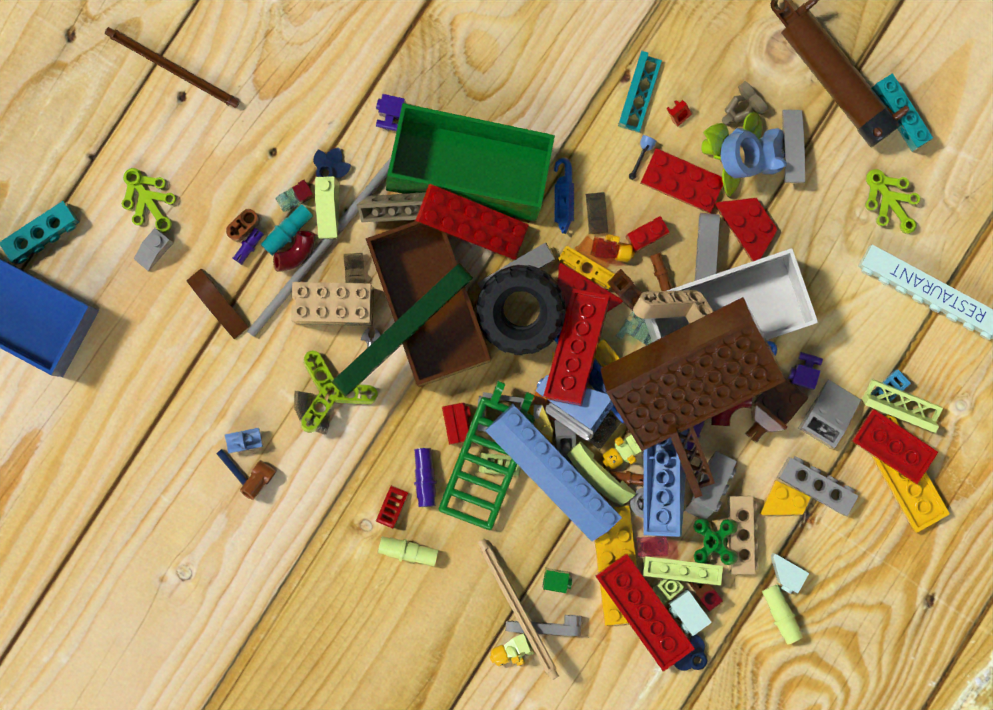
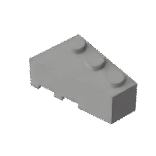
M715 451L708 462L715 483L700 488L703 496L695 498L693 494L690 504L686 506L684 511L700 519H707L714 511L718 512L722 504L719 500L722 495L726 494L729 488L727 484L729 478L732 479L737 469L734 467L737 461ZM703 473L700 482L709 479L708 475Z

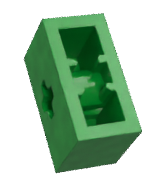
M545 568L542 588L543 590L567 593V589H571L572 576H569L568 571Z

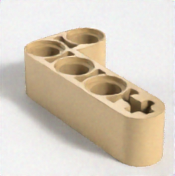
M696 290L643 292L633 307L634 314L642 319L686 317L689 323L713 312L702 293Z

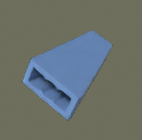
M546 375L545 378L540 379L536 386V392L540 394L542 397L544 395V391L546 388L547 380L549 377L548 375ZM589 388L586 389L582 406L547 399L594 433L614 406L608 394Z

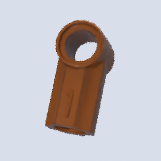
M260 460L253 468L251 476L241 487L240 492L248 499L254 500L264 485L271 481L276 470Z

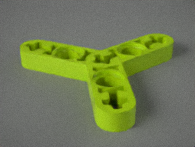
M313 350L305 354L304 365L319 391V394L301 420V427L305 432L312 433L316 431L334 403L369 405L376 401L378 391L371 385H358L353 390L355 393L353 398L345 397L332 383L334 378L321 355ZM310 357H312L313 359L316 358L315 364H316L317 368H316L315 370H314V368H315L314 363H313V362H308ZM324 372L327 378L320 381L317 379L316 374ZM333 389L334 393L329 396L328 401L325 400L327 390ZM358 390H361L360 394H366L367 391H370L371 399H368L367 395H361L360 398H357ZM321 403L325 405L326 410L318 412L315 409V405ZM313 415L316 416L313 425L306 426V421H310Z

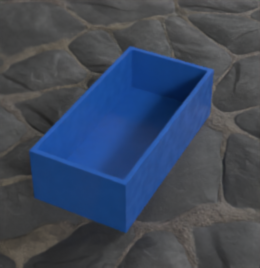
M0 258V349L51 376L63 378L99 310Z

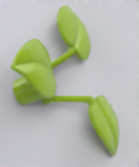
M751 112L744 120L743 129L755 134L758 140L762 134V121L758 113ZM717 123L703 132L707 139L702 142L701 149L703 154L714 155V159L721 160L722 143L729 136V131L726 124ZM723 168L722 180L727 197L735 192L741 178H733Z

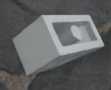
M154 228L142 242L134 260L149 272L171 247L173 242L158 229Z
M554 420L556 449L572 463L567 454L576 446V434L559 421Z

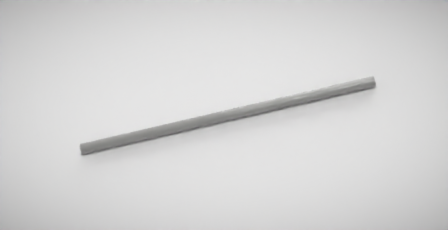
M391 157L339 219L338 235L357 214V204L367 196H371L385 180ZM336 238L323 239L248 329V333L253 337L258 334L291 294L292 282H300Z

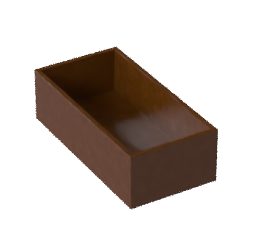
M417 221L365 238L394 322L457 265L447 234ZM465 287L402 344L418 387L491 362Z
M744 297L600 368L606 393L641 451L670 438L668 429L676 427L677 432L680 433L786 381L777 359Z

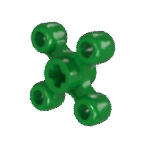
M697 519L694 522L695 532L704 536V547L694 553L695 562L708 563L714 552L720 554L721 561L725 565H733L738 561L737 552L727 547V537L730 534H734L738 529L735 520H723L717 532L711 529V523L707 519Z

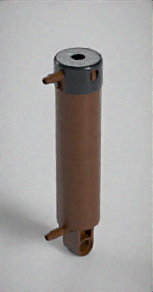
M771 0L770 6L772 11L786 27L781 34L871 148L901 126L899 119L910 110L909 107L904 106L894 114L886 107L810 11L819 0H808L799 8L792 0H783L785 2L783 9L778 7V0Z

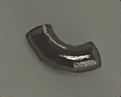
M295 391L294 409L300 421L313 403V393ZM313 415L310 421H306V426L313 425L316 416ZM329 415L325 416L315 432L327 435L330 423Z

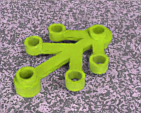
M136 168L128 169L123 176L127 189L121 204L126 210L133 209L134 202L132 198L136 188L139 197L132 222L137 226L143 225L145 221L143 212L146 204L156 219V228L163 233L170 231L172 228L170 219L163 217L152 199L173 205L176 202V196L172 193L164 194L149 191L142 185V183L154 185L157 189H164L166 181L161 177L143 176L141 171ZM132 175L137 176L135 181H131ZM162 180V186H157V181ZM168 196H173L172 202L167 201ZM126 201L131 202L129 207H125ZM136 217H141L140 223L135 222ZM163 222H167L168 226L166 228L161 227Z
M879 169L869 171L866 176V182L870 186L868 200L865 203L866 209L869 211L875 210L878 206L876 201L877 191L879 190L882 194L879 216L876 218L877 225L885 226L888 224L889 218L887 213L890 206L901 221L900 230L905 234L915 231L917 226L915 220L907 217L896 200L916 205L920 201V196L917 193L904 194L889 191L886 185H893L899 189H905L909 185V180L905 177L900 179L886 177ZM874 175L879 177L878 182L873 180ZM900 180L905 181L906 185L904 187L900 185ZM911 196L916 197V202L911 201ZM870 201L874 203V208L869 207L868 203ZM880 217L885 218L884 224L880 223ZM907 222L912 224L911 229L906 227Z

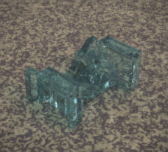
M633 311L629 315L632 317V320L625 319V323L618 334L615 335L620 340H622L625 334H628L645 345L652 343L645 320L636 316Z

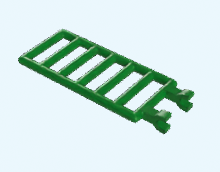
M497 381L491 399L486 397L480 399L438 508L441 513L486 530H492L517 463L511 458L507 468L468 452L472 442L508 455L496 442L475 435L479 424L489 427L494 422L482 417L486 406L501 412L510 407L499 403L505 387V383ZM526 392L520 411L533 424L535 417L528 414V410L533 401L534 394ZM465 460L504 474L505 477L501 486L461 471ZM458 478L497 492L498 495L494 504L454 489ZM451 496L490 510L491 513L488 520L484 521L447 507Z

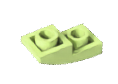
M662 579L652 589L664 605L684 587L678 580Z

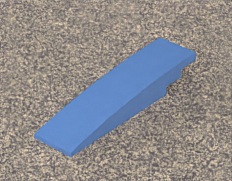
M686 429V430H684V431H682V432H680V433L683 434V435H686L687 432H688V429ZM671 437L644 450V535L682 536L686 474Z

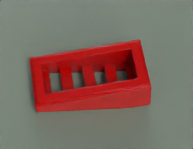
M390 486L376 522L394 529L408 492ZM392 492L403 496L402 499L391 496ZM392 500L394 502L399 503V506L397 507L392 504H389L388 501ZM386 507L395 510L396 513L393 514L391 512L386 511L385 509ZM383 514L392 517L393 520L389 521L382 518Z

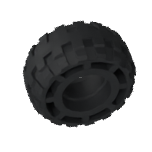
M513 265L496 272L483 286L477 302L478 324L485 338L499 350L505 353H513L514 355L533 354L548 347L559 335L566 316L565 298L558 283L547 272L530 265ZM519 291L527 292L537 299L540 313L535 322L528 326H517L508 321L503 307L505 300L512 293Z

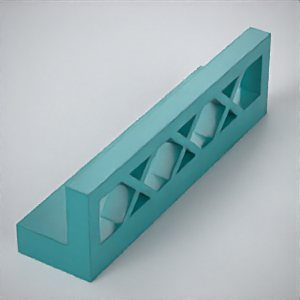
M641 51L618 123V127L638 133L640 132L662 62L660 59L648 56V52ZM646 61L657 64L655 71L647 73L644 68ZM647 78L650 88L642 92L639 82ZM641 96L645 104L643 107L636 109L633 101ZM636 114L639 119L638 126L635 127L627 124L628 117Z

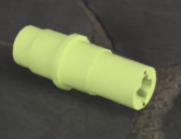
M382 536L378 553L399 559V561L417 562L434 567L438 550L408 542L407 539L400 540Z
M778 584L763 590L762 593L775 620L773 623L777 625L787 645L802 639L803 636L795 619L796 615L792 613L788 603L785 601Z

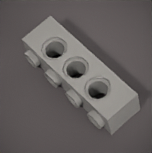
M796 456L794 458H787L777 476L778 479L843 516H848L858 498V495L854 494L855 490L847 485L844 487L838 485L837 479L829 475L827 478L820 474L821 470L814 466L808 468L803 465L805 461ZM800 470L806 473V478L803 481L797 478V473ZM819 479L823 486L817 491L814 488V483ZM834 489L839 491V498L837 500H833L831 497V492Z

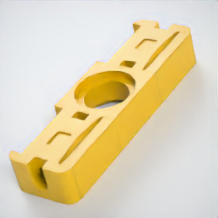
M566 246L558 258L559 262L562 260V263L572 269L575 268L577 273L589 280L593 279L594 282L607 287L606 290H609L610 286L607 282L615 275L614 273L571 247ZM584 263L592 265L593 270L590 273L582 271Z

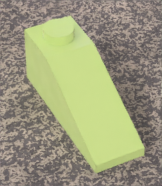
M334 176L316 177L315 202L319 239L338 238L340 183Z

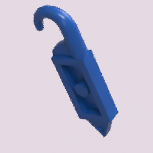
M560 158L554 165V171L557 172L559 165L563 163L565 165V176L560 177L555 184V222L558 223L562 234H566L571 222L574 221V183H572V164L570 160Z

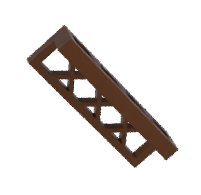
M676 427L668 429L694 497L703 496L700 488L712 485L715 481L694 428H689L686 435L678 433ZM687 441L696 444L693 451L684 448ZM694 457L702 459L699 467L691 464ZM701 472L707 474L709 479L698 482L697 477Z

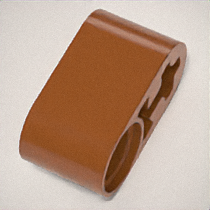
M252 209L242 211L227 226V236L235 242L242 241L252 232L254 227L258 226L260 222L258 214ZM249 214H253L255 217L252 223H246L245 221L246 216ZM242 222L247 228L244 229L239 223ZM234 229H237L240 233L238 236L234 234Z

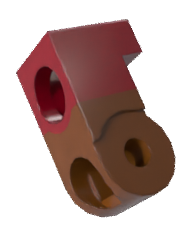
M688 582L708 612L723 602L710 584Z

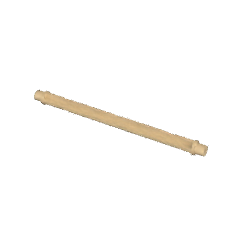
M485 539L479 541L480 552L490 567L511 609L514 611L546 674L549 675L551 680L559 677L556 671L557 668L500 566L491 546L488 545Z

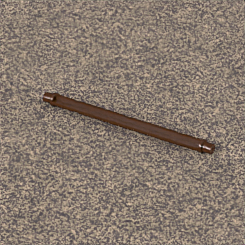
M107 27L105 30V35L109 36L111 40L122 44L226 103L227 106L238 107L240 101L235 99L233 95L222 91L125 36L118 30Z

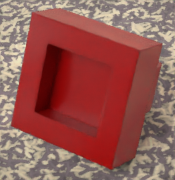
M675 100L676 106L672 109L667 107L672 122L677 127L692 115L688 104L683 100L681 102Z

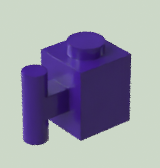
M382 94V99L378 98L376 110H379V116L385 117V121L377 119L376 127L397 131L398 124L393 123V120H399L402 103L406 104L405 99Z
M800 352L798 359L805 361V364H797L791 368L789 373L790 383L814 390L820 370L813 369V365L821 366L823 358Z

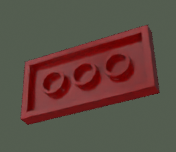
M656 148L640 184L710 214L723 186L722 176Z
M875 409L870 411L851 442L915 484L919 483L938 454V451Z

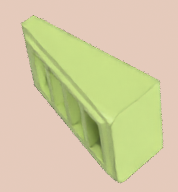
M489 453L480 454L481 458L486 460L490 458V461L494 463L495 459H498L497 464L502 465L503 459H505V467L507 468L510 464V456ZM518 464L513 476H519L520 466ZM479 465V472L501 474Z

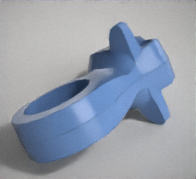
M736 128L722 143L721 161L725 171L733 178L751 177L759 173L776 174L787 165L783 159L785 156L782 146L783 130L779 128L766 130L763 137L758 140L756 135L750 131ZM740 145L742 146L745 155L744 163L742 162V159L740 157Z

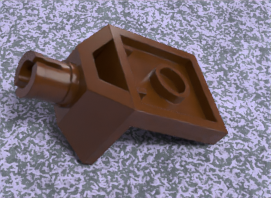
M786 378L785 382L762 392L751 406L752 421L754 423L745 434L748 437H752L751 440L756 443L764 433L786 430L788 427L787 423L808 399L804 393Z

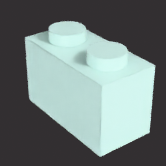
M687 589L669 602L671 607L668 610L674 618L679 617L682 621L680 626L686 634L690 633L694 636L712 623Z

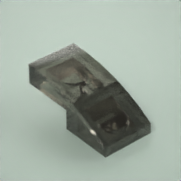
M605 192L586 194L589 234L608 233Z
M363 252L344 254L346 283H365Z

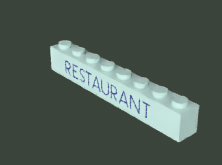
M873 244L867 248L858 265L862 269L861 272L868 276L874 275L878 277V281L885 285H893L896 287L895 290L897 292L913 296L912 299L922 304L924 302L930 305L929 309L934 312H943L949 320L963 323L964 328L980 332V336L984 339H993V309Z

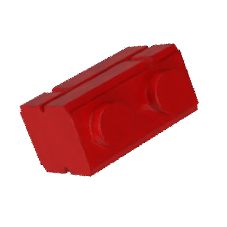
M659 216L653 219V221L631 231L625 237L636 253L667 236L670 232L662 217Z
M465 402L443 406L442 411L449 445L464 442L470 428L468 417H471L469 406H465Z

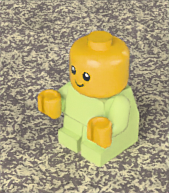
M632 434L625 439L619 436L614 440L615 448H611L603 454L604 460L602 462L606 468L609 466L612 470L619 467L624 461L632 465L637 461L634 456L641 452V449Z
M523 633L512 638L505 645L493 648L490 660L497 666H502L510 661L513 664H517V666L525 664L522 656L525 654L530 656L534 654V651L527 636Z

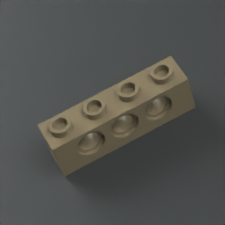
M426 192L367 196L357 204L361 222L416 220Z

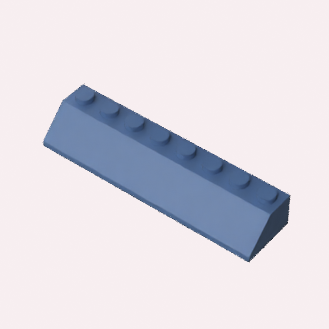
M514 404L505 410L485 430L591 541L608 532L622 518Z

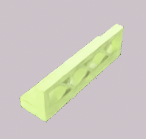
M871 380L862 398L866 406L936 433L939 427L936 421L943 409L942 406L877 380ZM876 385L883 389L884 394L874 396L871 395V392ZM895 393L900 395L901 401L891 403L888 399V396ZM916 401L919 408L909 410L905 403ZM930 407L936 409L932 418L925 416L923 410Z
M647 556L643 558V576L721 586L723 566Z

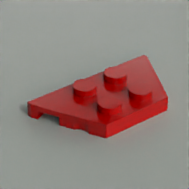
M749 198L715 203L714 206L751 261L761 259L778 229L758 199Z
M559 264L558 285L565 298L566 311L572 289L610 295L611 299L607 312L622 304L623 301L616 295L566 265Z

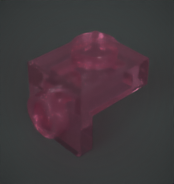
M637 537L638 557L668 556L669 544L667 537Z

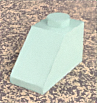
M772 553L771 559L777 581L782 585L781 589L790 594L793 591L798 593L809 573L779 555Z

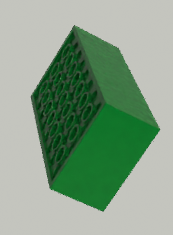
M402 103L387 174L386 191L401 194L425 193L429 184H432L507 216L536 222L542 206L555 135Z

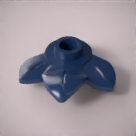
M334 148L327 154L318 149L313 158V162L317 167V177L334 176L335 178H342L351 168L349 163L342 162L340 148ZM324 170L329 171L328 176L322 175Z
M695 634L689 640L695 649L674 664L679 670L686 671L691 668L701 670L707 664V656L704 654L705 644ZM698 656L701 658V661L696 664L694 663V658Z

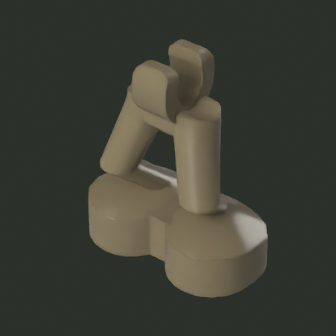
M746 81L738 86L741 95L734 96L725 108L727 115L722 118V123L728 125L733 121L735 124H738L745 120L746 116L753 111L763 114L768 110L766 103ZM740 101H748L749 107L746 111L738 114L734 112Z

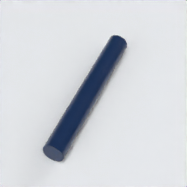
M223 449L216 453L239 482L244 485L248 480Z

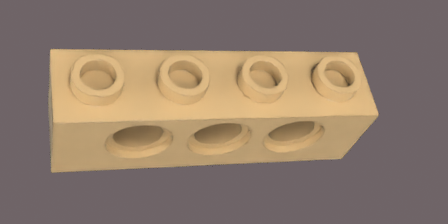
M727 496L728 519L735 520L738 525L737 531L728 536L729 549L736 551L738 554V561L733 565H729V573L755 574V570H758V558H755V550H758L757 538L754 539V531H757V519H754V511H757V502L753 500V496ZM741 510L747 512V518L744 521L738 518V513ZM745 529L748 532V537L745 540H740L739 532ZM742 549L748 551V557L744 560L739 557V552Z

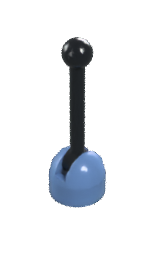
M646 135L642 136L640 146L643 150L632 173L629 174L630 180L636 178V172L646 151L654 148L657 142L655 139Z

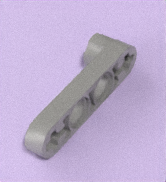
M564 615V624L532 622L537 634L581 636L582 616ZM506 621L505 631L524 633L518 621Z

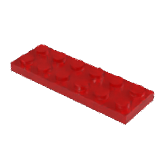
M429 184L415 220L513 260L517 258L529 226L527 223L432 184Z
M572 289L564 324L543 395L545 399L582 406L609 307L610 295Z
M627 553L595 575L663 672L695 649Z

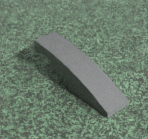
M782 110V130L784 132L782 146L785 153L783 159L787 163L785 166V183H805L802 110Z
M544 243L498 271L513 265H530L540 269L556 258L547 243ZM496 272L478 282V285L481 288V290L485 283L488 281V279L491 278Z

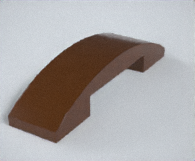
M202 269L186 280L233 339H236L249 328Z
M620 269L607 283L633 312V307L642 292L633 284L634 282L626 273ZM638 317L646 325L645 320Z

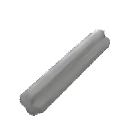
M549 403L546 406L545 412L574 433L586 441L593 438L594 432L559 407L553 403Z

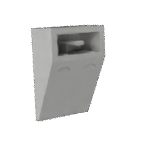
M828 379L798 429L830 449L836 448L861 399Z

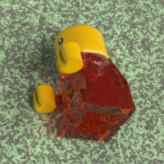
M607 234L605 241L604 238L594 236L590 255L605 259L615 258L616 261L627 263L634 257L635 251H633L631 244L619 242V236Z

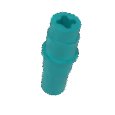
M301 204L278 226H274L275 229L261 243V246L273 256L288 242H292L291 239L313 215Z

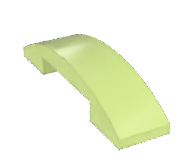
M582 442L578 443L568 452V457L581 475L608 499L623 506L636 495V492L623 480L619 483L594 460L595 454Z

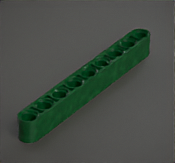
M460 263L456 265L332 381L336 388L345 397L350 394L473 279L471 274Z

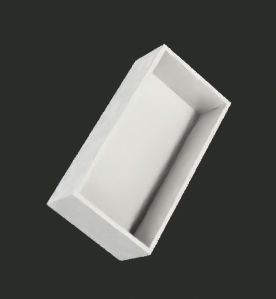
M792 248L667 290L699 291L705 297L713 312L744 297L766 340L818 323ZM686 317L644 319L652 342L690 324Z

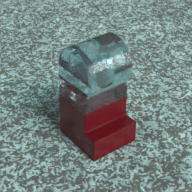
M304 179L288 189V191L278 195L275 199L281 210L286 212L315 196Z

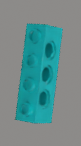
M893 73L872 87L893 114L904 106L909 107L910 110L899 119L901 126L897 129L912 152L933 139V136Z
M61 201L0 241V246L10 262L21 264L28 260V256L32 253L36 254L42 251L47 243H53L60 239V235L64 232L74 230L79 220L68 203ZM59 219L60 225L57 228H53L54 220ZM43 229L44 235L38 239L37 232ZM27 240L28 246L25 249H21L22 241Z

